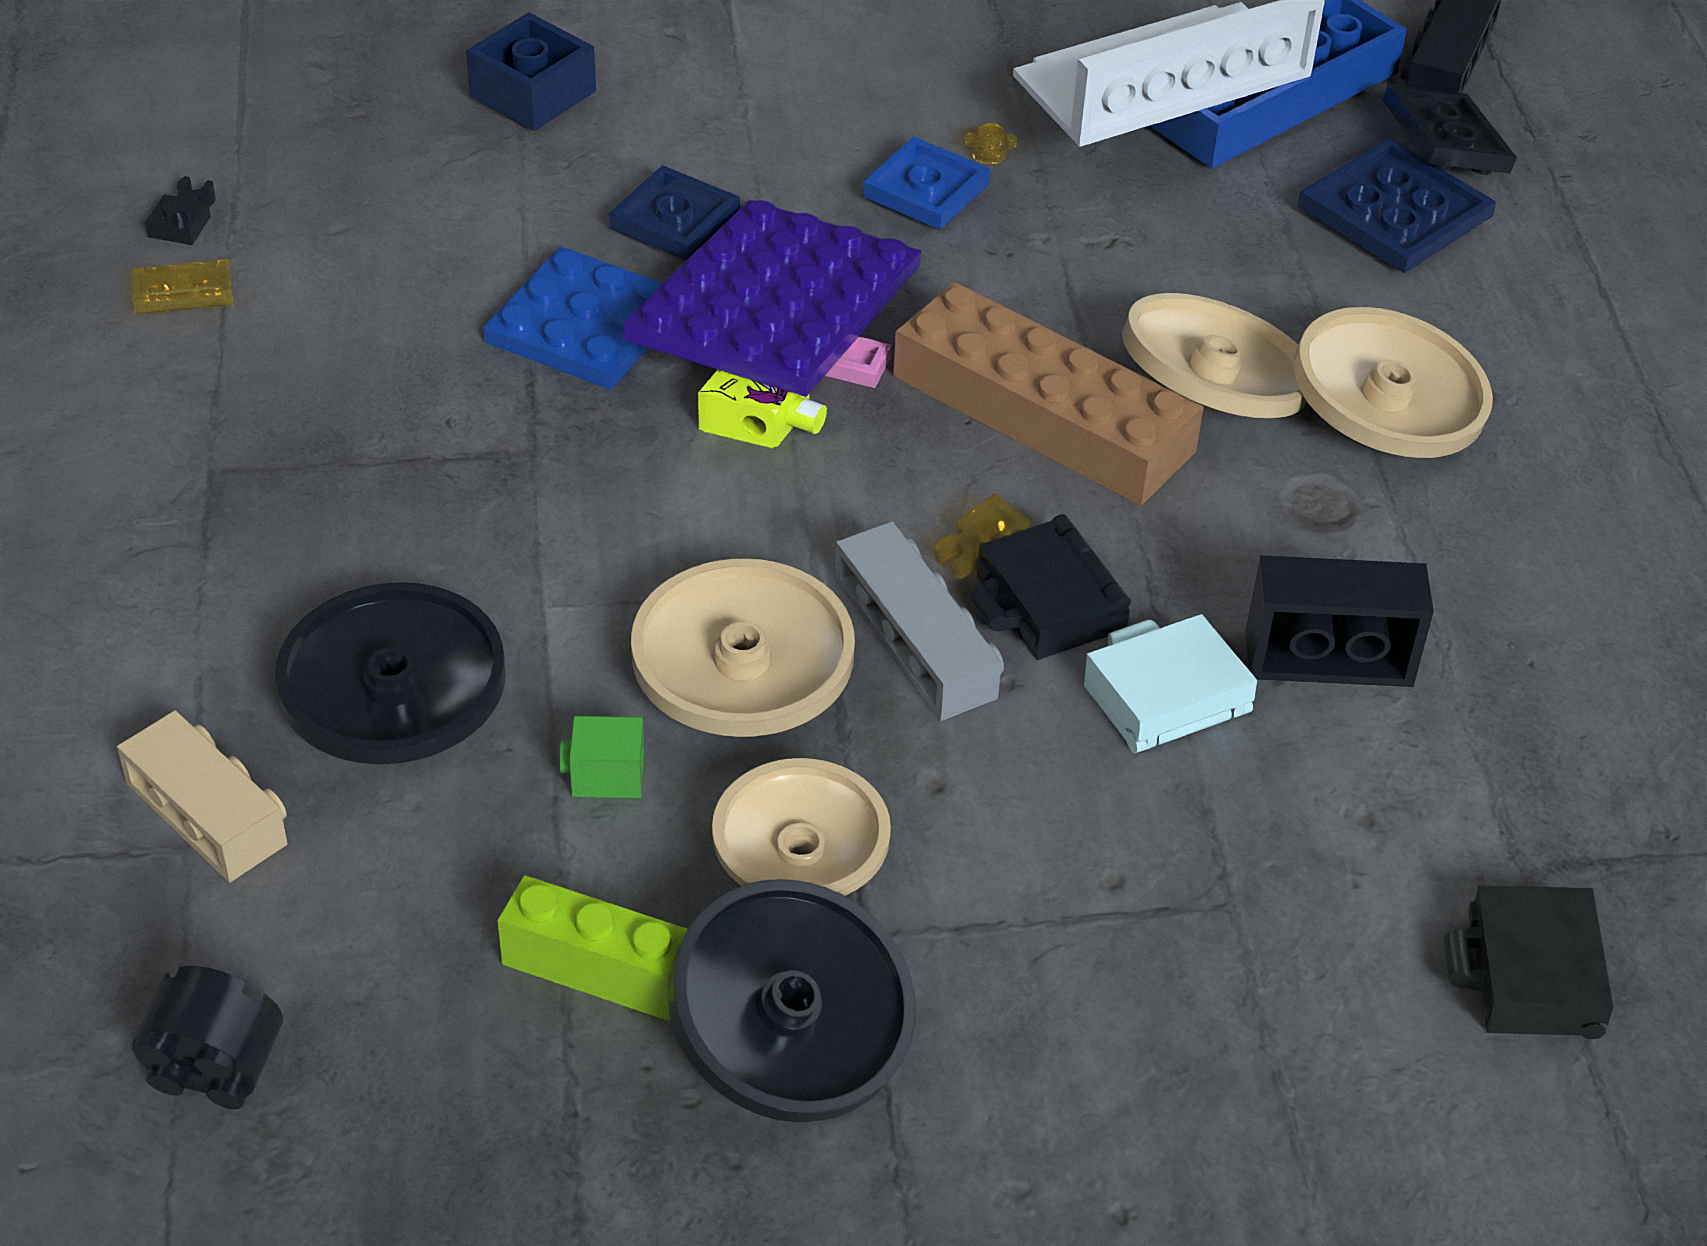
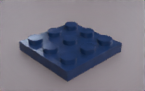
M1391 138L1386 139L1300 191L1298 200L1299 208L1403 273H1406L1493 217L1496 206L1495 200L1448 172L1430 166L1424 158Z

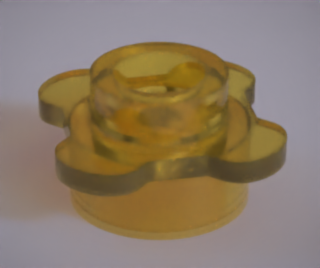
M989 122L981 125L975 132H967L964 135L963 142L966 146L972 147V156L975 160L984 164H997L1007 158L1008 149L1017 147L1018 138L1015 135L1005 133L1004 128L999 124Z

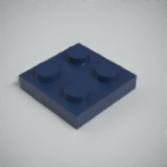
M662 165L609 213L610 228L688 260L740 209V196Z

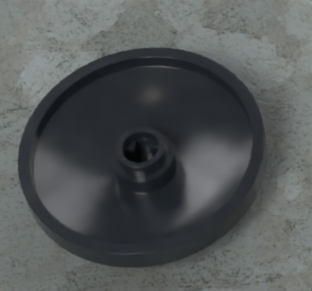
M407 582L365 586L348 591L322 603L302 618L286 637L280 649L275 669L276 686L281 709L293 730L307 743L324 753L343 760L365 764H396L420 760L436 755L462 742L480 728L493 713L502 696L506 677L504 650L500 634L491 619L478 606L449 590L426 584Z
M785 879L764 880L743 885L723 894L710 903L691 924L676 951L669 974L668 1002L671 1021L677 1039L693 1067L705 1081L728 1100L746 1110L768 1118L788 1122H814L835 1118L853 1111L874 1097L890 1080L903 1062L913 1037L916 1018L915 992L910 972L898 946L884 927L857 903L838 892L813 883Z

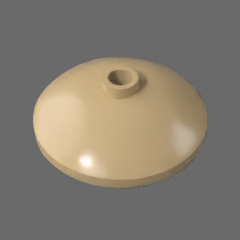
M792 758L758 766L740 776L725 790L717 803L713 815L712 838L715 853L725 871L741 886L764 880H798L820 885L846 896L862 887L877 873L886 858L890 845V817L879 793L857 773L824 760Z

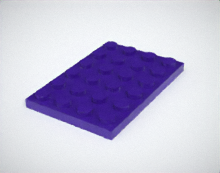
M749 200L623 322V340L807 397L920 267L922 251L908 247L897 239L877 238L862 233L856 227L833 225L820 221L812 214H796L776 208L774 204L768 201Z

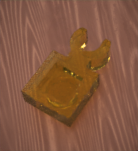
M994 493L956 521L958 535L943 537L935 544L936 561L942 564L952 556H959L951 563L954 576L957 579L963 578L970 574L975 567L976 559H978L979 544L1031 528L1030 520L998 494Z

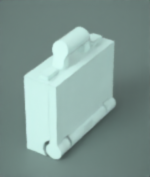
M1202 614L1163 628H1159L1152 620H1146L1108 634L1107 647L1087 653L1084 687L1124 737L1130 751L1134 754L1250 713L1253 710L1252 701L1255 698L1257 679Z

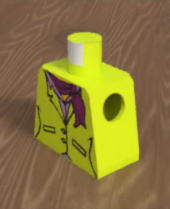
M717 370L698 392L699 430L774 448L779 446L793 427L817 434L825 422L827 407L809 400L810 393L807 397Z

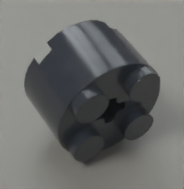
M182 966L179 967L175 977L171 978L169 972L163 975L134 1037L132 1050L141 1064L150 1071L146 1081L154 1089L174 1096L181 1095L185 1088L206 1093L209 1100L221 1107L233 1110L240 1109L246 1097L254 1091L282 1026L283 1015L280 1008L266 994L263 995L260 1004L243 994L247 982L236 976L207 967Z

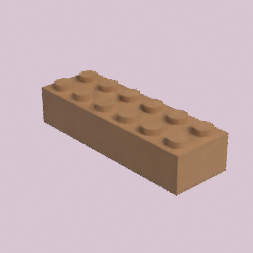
M953 282L896 331L893 377L1140 506L1197 451L1204 406L956 282Z

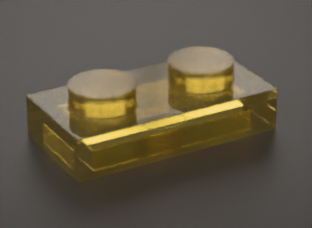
M230 259L131 269V300L134 314H162L169 311L197 308L211 309L218 306L234 305Z

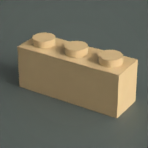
M176 710L117 746L126 784L229 883L288 845L283 823L287 813L279 797L269 788L262 791L251 780L248 771L240 760L234 756L227 758L216 748L212 737L203 726L199 724L192 726Z

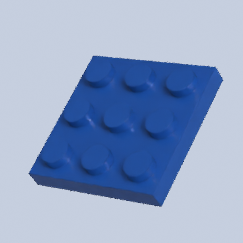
M560 246L483 327L484 342L612 390L648 349V347L623 340V322L663 283Z

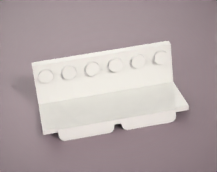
M1279 0L1248 9L1242 2L1222 8L1214 5L1035 57L1033 63L1014 68L1013 77L1070 138L1081 147L1310 77L1325 0Z

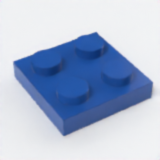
M913 136L863 181V197L941 230L990 184L991 169Z

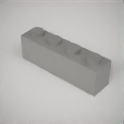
M892 521L836 541L835 581L940 722L998 699L1000 675L1004 671L1003 659L999 650L993 643H987L975 628L969 611L957 605L948 593L943 578L937 572L933 573L922 560L919 549L912 539H906Z

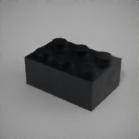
M1260 555L1245 630L1248 670L1257 680L1414 687L1434 613L1427 563Z

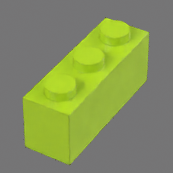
M524 875L497 920L502 965L667 1021L671 1020L668 1002L669 974L676 951L688 931L687 928Z

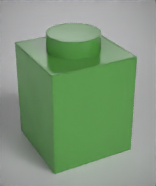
M574 716L572 739H562L560 747V772L571 774L572 797L641 799L645 758L643 717Z

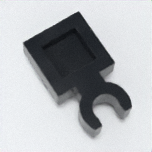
M184 176L177 183L178 195L164 194L146 220L145 225L148 238L193 245L211 217L209 207L216 200L213 181L207 180L202 188L192 190L190 177Z

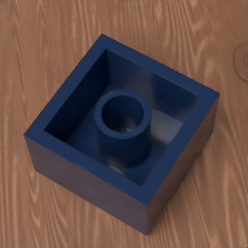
M530 12L466 50L470 96L533 131L596 92L594 46Z

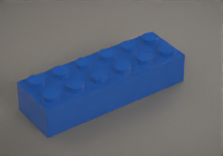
M1325 0L1310 77L1150 126L1212 169L1397 74L1407 29L1361 0Z

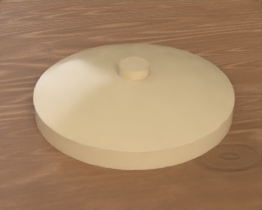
M1153 294L1139 299L1132 305L1122 329L1123 343L1134 361L1150 376L1169 389L1210 408L1252 418L1286 417L1299 412L1307 405L1308 402L1302 395L1294 375L1293 363L1298 344L1265 320L1224 302L1190 294Z
M1350 307L1328 312L1314 320L1307 327L1294 356L1293 367L1297 385L1313 410L1342 434L1382 452L1413 458H1434L1451 455L1465 449L1477 439L1491 413L1493 405L1492 389L1478 361L1459 342L1442 330L1407 314L1373 307Z
M726 559L704 563L682 571L662 583L648 596L635 617L631 632L633 671L638 684L649 700L666 715L686 726L722 736L754 737L769 735L792 729L810 721L831 706L840 696L848 683L853 669L854 628L848 611L841 600L831 589L815 577L794 567L773 561Z

